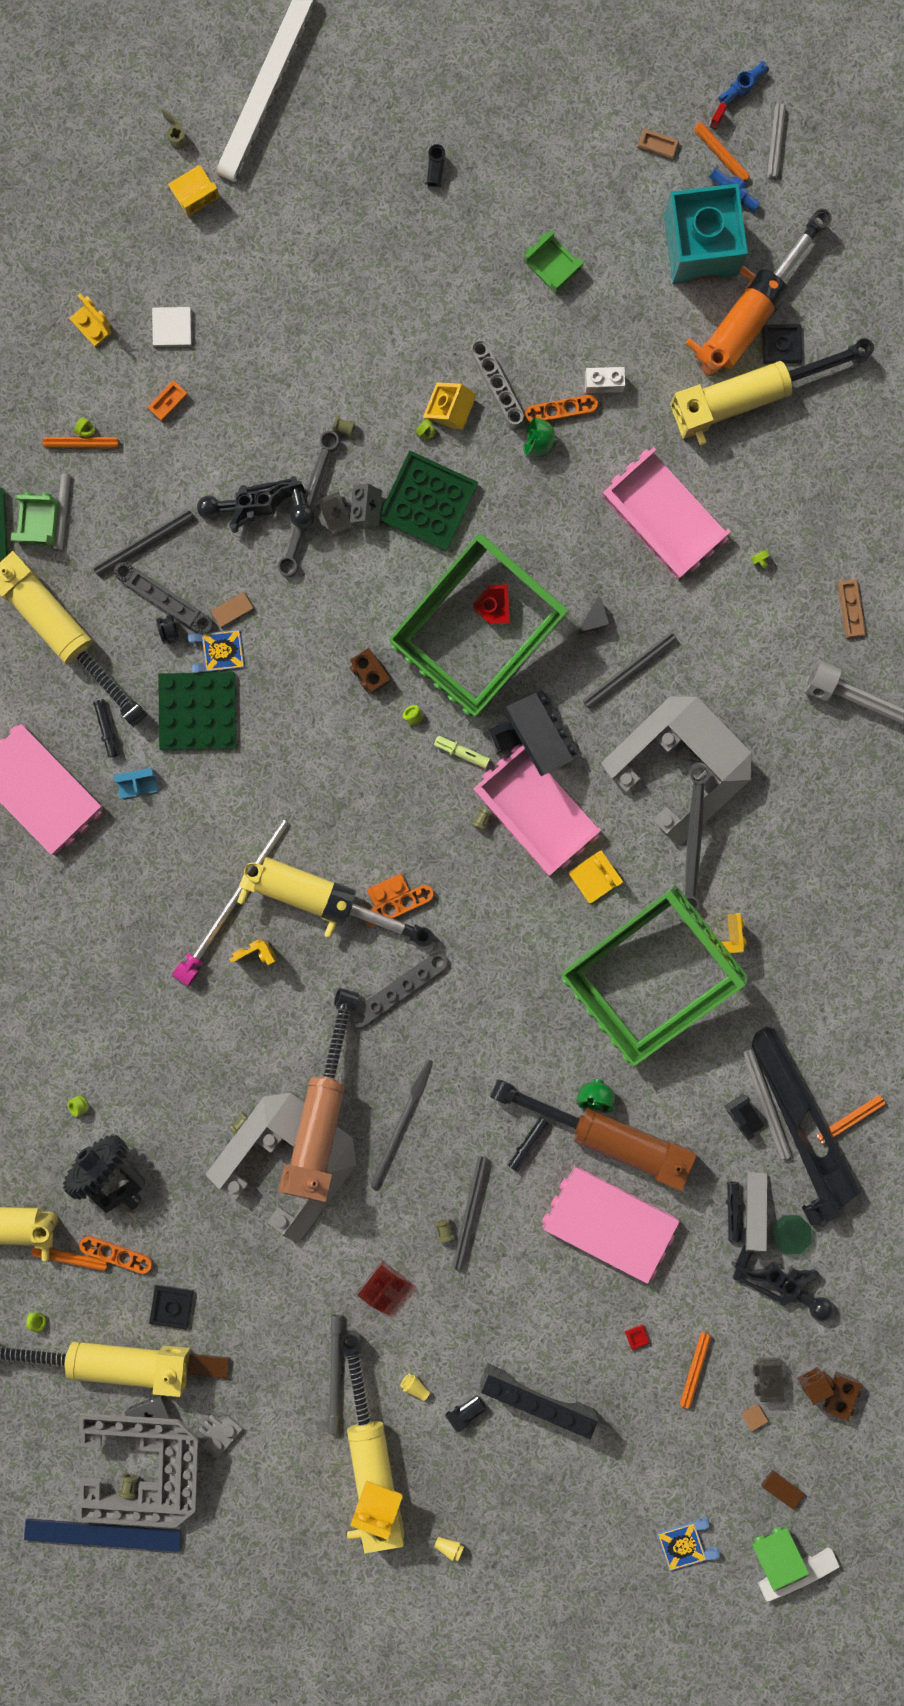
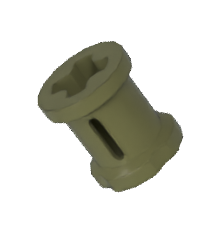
M336 416L332 431L346 434L351 438L356 422L353 420L349 422L340 419V416Z
M479 807V812L475 820L471 822V825L487 831L486 826L494 814Z
M241 1112L240 1118L229 1126L235 1134H237L242 1124L247 1121L246 1114Z
M451 1219L434 1223L439 1235L438 1243L455 1239L450 1228Z
M124 1473L121 1477L123 1483L119 1496L133 1499L136 1497L135 1488L136 1482L139 1481V1476Z

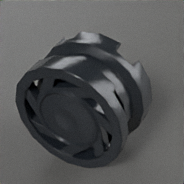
M167 615L164 619L161 617L156 618L163 644H168L171 640L174 642L179 641V638H176L178 637V632L173 616Z

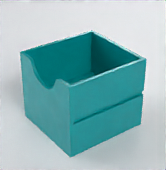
M730 184L672 191L664 212L672 284L689 282L696 277L704 275H719L721 278L738 276L748 254L739 185Z

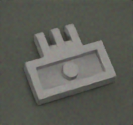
M211 1414L209 1419L214 1423L212 1424L208 1420L204 1422V1425L209 1429L207 1430L203 1426L199 1428V1431L208 1438L202 1447L216 1459L243 1428L229 1415L221 1422Z

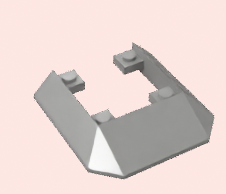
M670 696L601 762L610 777L627 792L640 779L637 773L628 765L636 755L654 738L667 752L682 739L708 766L710 771V778L704 783V790L708 793L704 796V824L751 780L752 752L699 697ZM706 769L696 779H703L707 774ZM666 806L653 819L666 832V835L679 845H682L688 839L690 811L680 819Z
M291 1092L264 1096L205 1175L219 1190L222 1189L236 1200L248 1182L233 1172L255 1142L269 1152L273 1151L281 1139H284L294 1147L304 1101ZM339 1127L336 1128L326 1172L332 1174L326 1202L307 1199L295 1216L278 1206L268 1219L267 1223L282 1233V1236L299 1243L356 1167L354 1144L351 1136Z
M80 1413L79 1433H81V1447L100 1448L102 1445V1435L140 1437V1451L159 1452L158 1483L140 1481L138 1495L133 1499L122 1498L119 1494L101 1493V1479L81 1478L78 1522L176 1528L196 1511L198 1438L180 1420Z

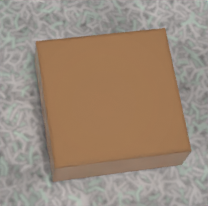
M758 1403L741 1412L751 1432L768 1422Z

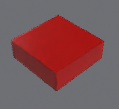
M720 103L709 127L717 129L725 114L727 105Z
M643 1324L625 1330L631 1350L650 1344Z

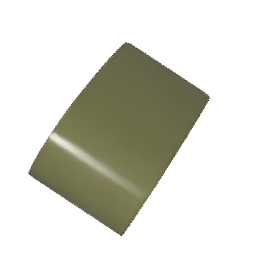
M161 110L164 118L173 124L167 132L171 146L175 149L184 148L187 139L180 123L167 110Z

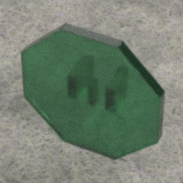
M783 1215L772 1226V1243L783 1254H801L811 1244V1226L800 1215Z

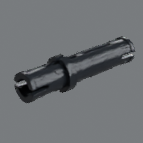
M105 700L94 701L93 705L102 733L101 740L105 744L108 758L119 756L120 752L115 740L117 736L113 732Z
M541 1117L538 1118L520 1147L516 1148L515 1155L507 1164L509 1167L518 1172L525 1159L530 1157V1152L550 1123Z
M727 1182L728 1241L739 1242V1205H741L739 1182Z

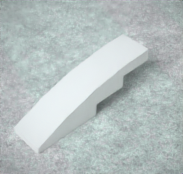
M826 1548L813 1557L808 1555L802 1560L809 1576L774 1592L767 1577L758 1582L765 1600L768 1602L789 1594L839 1568L832 1549Z

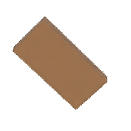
M644 129L637 148L673 160L679 140Z
M243 592L211 612L220 628L252 611L253 607Z

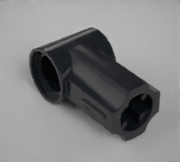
M434 144L429 148L425 185L441 187L445 162V149L442 145ZM438 153L442 157L439 159H435L432 157V155Z
M476 1395L461 1406H455L456 1409L452 1412L448 1411L445 1417L455 1432H460L470 1424L471 1420L486 1411V1407L478 1395Z

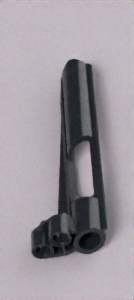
M766 1026L755 1033L752 1047L818 1195V1198L811 1201V1204L808 1206L803 1205L801 1208L811 1226L824 1220L830 1221L841 1214L839 1209L860 1194L861 1191L776 1030ZM808 1112H810L828 1146V1153L824 1157H819L815 1154L800 1126Z

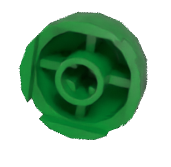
M532 418L526 430V433H529L528 444L524 442L523 451L525 455L531 457H543L552 448H555L557 437H555L554 428L549 422L540 418Z
M593 1079V1082H588L579 1089L576 1105L578 1104V1107L584 1110L589 1108L592 1110L603 1109V1113L612 1112L615 1108V1095L612 1088L604 1084L603 1080Z

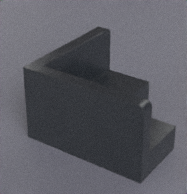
M505 722L488 729V735L496 754L522 744L511 722Z
M741 1094L725 1105L724 1108L745 1139L749 1141L754 1137L753 1133L764 1127V1124L750 1105V1098Z

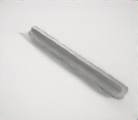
M748 1049L743 1052L778 1153L782 1160L791 1157V1153L754 1051Z

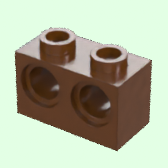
M367 648L350 660L352 664L350 669L355 676L359 675L363 681L360 684L366 692L370 691L373 694L391 682L370 648ZM361 660H367L369 665L367 668L361 669L358 663ZM373 675L380 678L379 682L375 685L369 683V678Z
M818 1367L797 1377L806 1396L813 1405L834 1395L832 1380L825 1371L821 1372Z
M835 1372L832 1381L834 1387H832L834 1395L825 1400L823 1409L828 1414L849 1421L850 1416H853L855 1412V1401L862 1393V1384L855 1378ZM851 1384V1388L848 1391H843L844 1385ZM844 1402L842 1409H836L838 1403Z

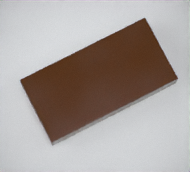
M190 1354L188 1375L227 1378L229 1357Z
M773 1469L761 1485L793 1510L805 1495L803 1491Z

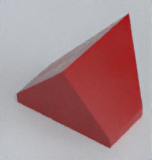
M508 584L488 585L473 603L474 611L489 624L510 623Z

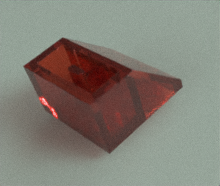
M381 1260L358 1290L357 1296L372 1308L389 1315L411 1287L412 1283Z

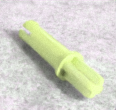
M438 736L434 743L435 747L449 752L450 755L458 756L484 769L490 759L457 744V741L454 743L441 736Z

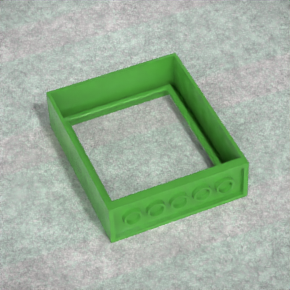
M479 533L394 632L389 641L392 643L390 646L396 652L406 655L405 660L412 666L417 665L420 668L419 672L427 679L432 678L435 681V687L440 691L449 693L448 698L455 704L460 703L464 707L462 710L468 716L477 717L489 706L570 611L486 536ZM488 550L553 607L554 610L480 695L475 698L410 640Z
M676 884L572 962L561 974L564 984L572 988L575 992V998L579 1002H583L587 1007V1013L592 1018L595 1017L601 1031L610 1036L612 1045L621 1050L624 1060L628 1064L631 1063L633 1067L744 987L749 977ZM672 905L728 976L638 1042L583 972Z

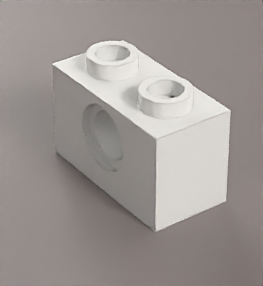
M625 367L586 368L585 393H617L624 391Z

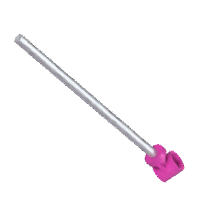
M282 820L254 863L261 865L264 863L265 858L289 825L288 822ZM252 866L248 874L254 877L258 872V868ZM241 887L237 888L194 955L187 953L185 956L188 959L187 962L181 961L174 970L172 977L185 986L189 987L198 975L199 971L196 970V967H202L204 964L200 958L236 905L242 890Z

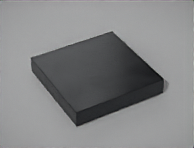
M801 324L763 326L764 364L776 363L778 361L783 363H802Z
M156 1284L149 1324L187 1330L194 1290Z

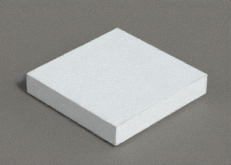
M190 307L152 308L154 347L192 346Z

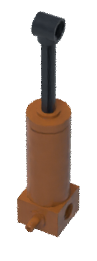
M497 1079L490 1095L492 1099L504 1104L516 1103L574 1128L575 1133L573 1142L654 1176L657 1181L682 1191L697 1156L693 1150L668 1139L664 1141L589 1108H586L583 1115H580L578 1118L519 1093L514 1085Z

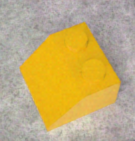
M436 383L423 418L451 429L463 430L474 404L476 394L463 384Z

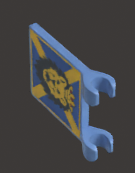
M240 630L188 635L189 643H203L205 664L192 665L193 673L244 668Z
M707 1517L657 1533L669 1571L705 1560L719 1558L717 1547L704 1551L697 1530L709 1528Z

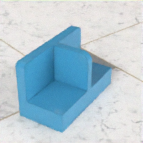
M152 768L113 775L115 783L118 784L120 798L122 799L158 792L155 771Z

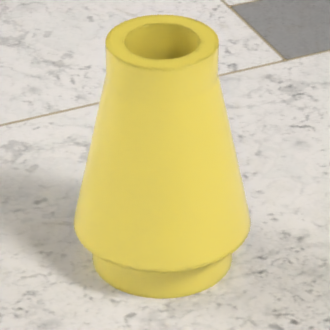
M407 1374L401 1382L400 1387L403 1388V1392L415 1396L422 1401H425L430 1394V1391L425 1388L415 1375Z
M438 1537L434 1548L438 1549L451 1561L455 1560L458 1562L464 1546L460 1545L461 1542Z

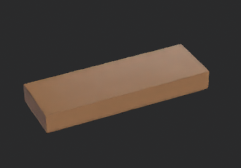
M857 579L840 581L837 584L846 639L865 636Z

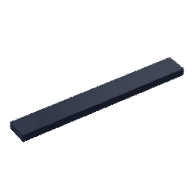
M27 1518L25 1520L24 1540L179 1552L181 1530Z

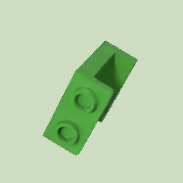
M550 231L548 234L544 233L539 238V243L535 247L531 246L527 249L524 263L556 294L583 269L584 262L579 257L575 259L554 237L555 233Z
M24 492L23 495H16V499L20 501L17 533H11V540L23 545L54 546L59 501L48 493H41L40 496H35V494Z
M782 1526L772 1530V1535L768 1537L761 1535L755 1538V1543L752 1544L774 1592L809 1576L808 1570L788 1529H783Z

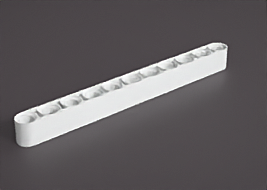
M292 0L220 159L217 175L236 182L237 179L235 178L238 173L240 174L244 165L243 160L245 156H248L252 147L251 142L253 139L255 140L258 134L260 122L263 123L267 114L266 109L272 103L275 96L274 91L278 89L281 83V76L290 63L288 60L294 54L298 45L296 42L298 38H301L305 29V22H308L312 14L311 9L313 5H316L317 0Z

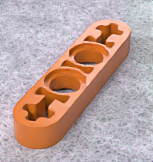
M585 395L531 405L525 411V420L530 423L532 416L528 415L532 410H534V413H541L540 408H544L543 415L545 418H541L542 414L536 415V418L547 422L591 414L596 411L598 401L592 395ZM587 400H590V403H594L591 409H588V406H582V411H579L578 401H581L580 405L586 404ZM567 404H573L576 410L573 413L567 412L565 410ZM549 407H554L557 410V414L549 416L546 410Z
M423 885L370 910L379 913L377 909L381 908L384 916L394 918L429 902L433 898L434 893L431 887ZM421 889L429 890V898L421 897L419 898L420 903L416 904V899L412 893L416 892V895L422 893ZM406 896H410L413 899L412 906L408 908L402 904V899ZM389 904L394 905L396 908V912L391 916L385 913V907ZM365 921V923L369 926H377L373 923Z
M86 1236L80 1242V1250L89 1256L141 1274L147 1273L152 1268V1259L145 1254L94 1236ZM89 1240H91V1245L96 1247L98 1246V1243H100L101 1245L98 1248V1252L95 1253L96 1248L91 1247L89 1250H87L84 1242L87 1243ZM104 1246L111 1247V1256L103 1255L102 1248ZM124 1252L130 1255L128 1263H124L120 1259V1255ZM134 1256L138 1257L136 1259L138 1262H142L143 1259L146 1260L148 1267L141 1269V1265L138 1263L131 1266Z

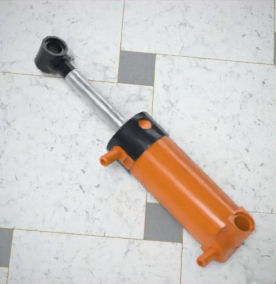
M818 209L809 218L806 231L774 273L761 269L755 275L745 266L741 268L740 273L751 281L745 288L744 293L702 347L691 338L685 343V345L697 353L694 357L702 362L701 369L705 374L713 375L721 367L726 369L733 368L772 314L777 311L789 295V288L783 279L815 236H820L830 225L832 216L828 210ZM816 218L821 219L823 224H819Z

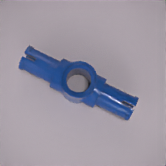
M761 61L751 71L739 73L736 81L730 85V88L718 97L719 102H724L723 104L728 105L736 97L739 98L747 95L757 83V80L769 72L768 65L764 66L765 62ZM740 82L746 83L747 86L741 85Z
M715 168L709 176L719 186L738 184L741 203L753 213L760 205L759 201L747 193V184L741 178H729L718 168Z

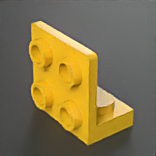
M200 165L168 184L188 217L220 198L214 182L211 183Z
M79 294L77 296L83 307L69 319L96 348L112 334L109 328L111 324L107 321V317L102 311L96 309L95 304L88 296L84 298Z
M602 850L568 873L588 903L594 902L612 888L623 883Z
M740 913L727 914L730 941L722 942V944L730 953L744 952L746 947V939L742 935L744 919Z
M262 939L249 944L251 948L248 950L244 948L232 954L233 958L229 959L231 963L237 962L251 953L260 950L258 955L263 963L271 965L279 961L268 940L263 941Z
M366 1481L350 1526L388 1540L403 1495Z

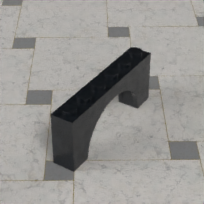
M487 1363L480 1380L482 1394L591 1440L598 1423L594 1408L578 1401L576 1403H566L542 1395L514 1380L505 1370Z

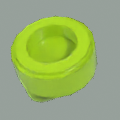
M85 417L80 418L74 427V433L79 437H90L95 432L94 425Z
M425 419L415 430V434L419 438L421 436L426 440L431 439L435 434V429L431 425L432 422ZM427 429L430 430V434L428 435L424 433Z
M765 549L751 557L753 565L759 562L764 569L768 568L765 558L769 557L770 553Z
M411 705L403 712L404 720L411 726L420 723L424 717L422 710L417 705Z
M76 1096L68 1101V1109L75 1117L83 1115L89 1109L88 1102L82 1096Z
M39 1312L29 1313L26 1320L27 1329L31 1332H41L46 1325L45 1316Z

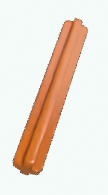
M703 122L698 123L694 128L695 133L735 177H739L746 182L750 174Z
M44 437L43 446L44 448L117 449L119 448V440L116 437Z
M879 1095L828 1127L832 1138H835L885 1105L884 1099ZM821 1133L817 1135L820 1143L825 1144L826 1142Z
M34 1246L32 1256L42 1258L41 1249ZM49 1248V1260L101 1271H105L108 1267V1262L95 1257Z
M701 1332L680 1401V1405L687 1409L691 1408L711 1340V1335L706 1332Z

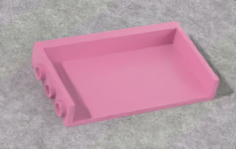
M653 447L650 451L646 449L639 456L640 460L638 462L630 463L625 468L626 472L622 476L618 474L611 481L612 485L603 492L601 497L670 573L679 580L689 570L695 571L701 565L699 561L704 557L708 559L715 552L714 548L718 544L720 546L724 545L729 540L727 536L731 531L729 529L725 531L655 455L656 449Z
M16 725L10 730V735L6 739L0 740V803L51 855H56L64 846L68 847L75 841L74 836L86 831L89 827L88 823L92 819L97 820L103 814L101 810L104 806L99 804L27 730L28 728L25 725Z
M518 744L511 751L513 754L508 759L504 757L497 763L498 768L494 771L490 769L482 776L484 780L473 788V791L542 870L550 876L560 866L562 868L566 867L571 862L569 858L572 855L576 854L578 856L586 849L584 845L588 841L593 843L600 837L598 833L601 829L595 826L550 773L540 776L524 745Z
M574 1165L568 1179L564 1178L559 1187L562 1189L559 1196L555 1195L551 1202L553 1208L550 1214L546 1213L542 1220L544 1224L543 1229L648 1284L649 1280H653L657 1273V1269H655L659 1262L662 1263L665 1258L666 1252L664 1251L667 1245L670 1246L674 1240L675 1235L673 1233L679 1220Z

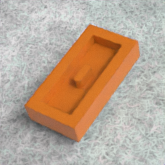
M173 380L147 408L163 422L188 396V393Z
M398 874L366 889L374 907L409 891L402 874Z

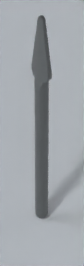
M431 1060L426 1062L410 1088L411 1095L371 1182L372 1189L378 1187L415 1102L423 1093Z

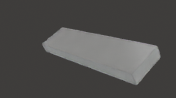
M747 1172L746 1251H767V1173Z

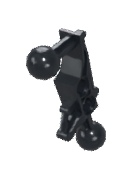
M296 476L286 480L250 487L242 485L238 493H235V500L218 501L214 496L207 495L203 496L197 503L198 514L208 520L216 518L220 512L235 511L234 517L229 523L233 533L238 532L239 527L247 521H254L255 516L275 514L276 506L288 497L293 498L294 508L291 511V522L299 529H306L314 522V512L305 504L303 493L306 492L302 481L297 480Z
M745 1227L741 1234L743 1247L737 1261H732L731 1263L736 1268L732 1276L733 1279L754 1288L756 1291L778 1301L783 1306L798 1299L809 1307L811 1316L819 1322L828 1321L832 1318L834 1313L832 1302L825 1297L815 1298L803 1289L809 1281L819 1277V1273L815 1269L801 1271L791 1268L788 1273H785L773 1263H770L764 1269L751 1270L747 1268L753 1251H746ZM777 1271L778 1277L771 1280L770 1274ZM741 1273L751 1280L768 1282L782 1292L779 1296L741 1278ZM788 1283H794V1288L791 1291H786Z

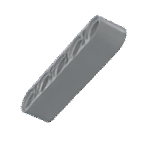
M482 340L476 341L472 345V358L507 426L511 429H518L523 423V412L488 344ZM477 349H483L485 353L482 355H478L475 351ZM490 365L494 369L490 372L485 371L484 367ZM499 382L502 384V387L494 388L493 383ZM503 399H509L511 403L509 405H503L501 401ZM516 415L520 420L512 422L510 417Z

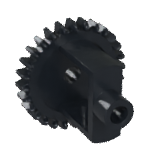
M111 1134L110 1137L107 1135L104 1139L100 1138L98 1143L95 1141L92 1147L84 1148L77 1155L76 1163L71 1165L73 1168L67 1171L68 1175L65 1176L66 1180L63 1182V1188L73 1199L81 1200L82 1198L86 1199L88 1196L105 1213H108L118 1205H121L127 1212H130L141 1202V1196L137 1193L143 1189L145 1179L125 1160V1154L128 1153L126 1143L119 1136ZM116 1169L129 1182L106 1196L101 1191L104 1188L103 1181L110 1183L108 1176L115 1177L113 1170Z

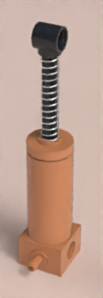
M339 988L336 992L334 1006H336L338 1013L336 1014L337 1018L335 1019L334 1029H332L333 1034H331L332 1040L331 1044H329L327 1062L324 1064V1075L322 1077L319 1076V1078L310 1077L290 1165H284L278 1190L279 1193L326 1202L332 1174L326 1172L346 1085L339 1083L335 1079L336 1070H338L337 1065H339L338 1061L340 1060L339 1056L341 1055L340 1052L342 1050L347 1021H349V1013H352L358 1004V992Z

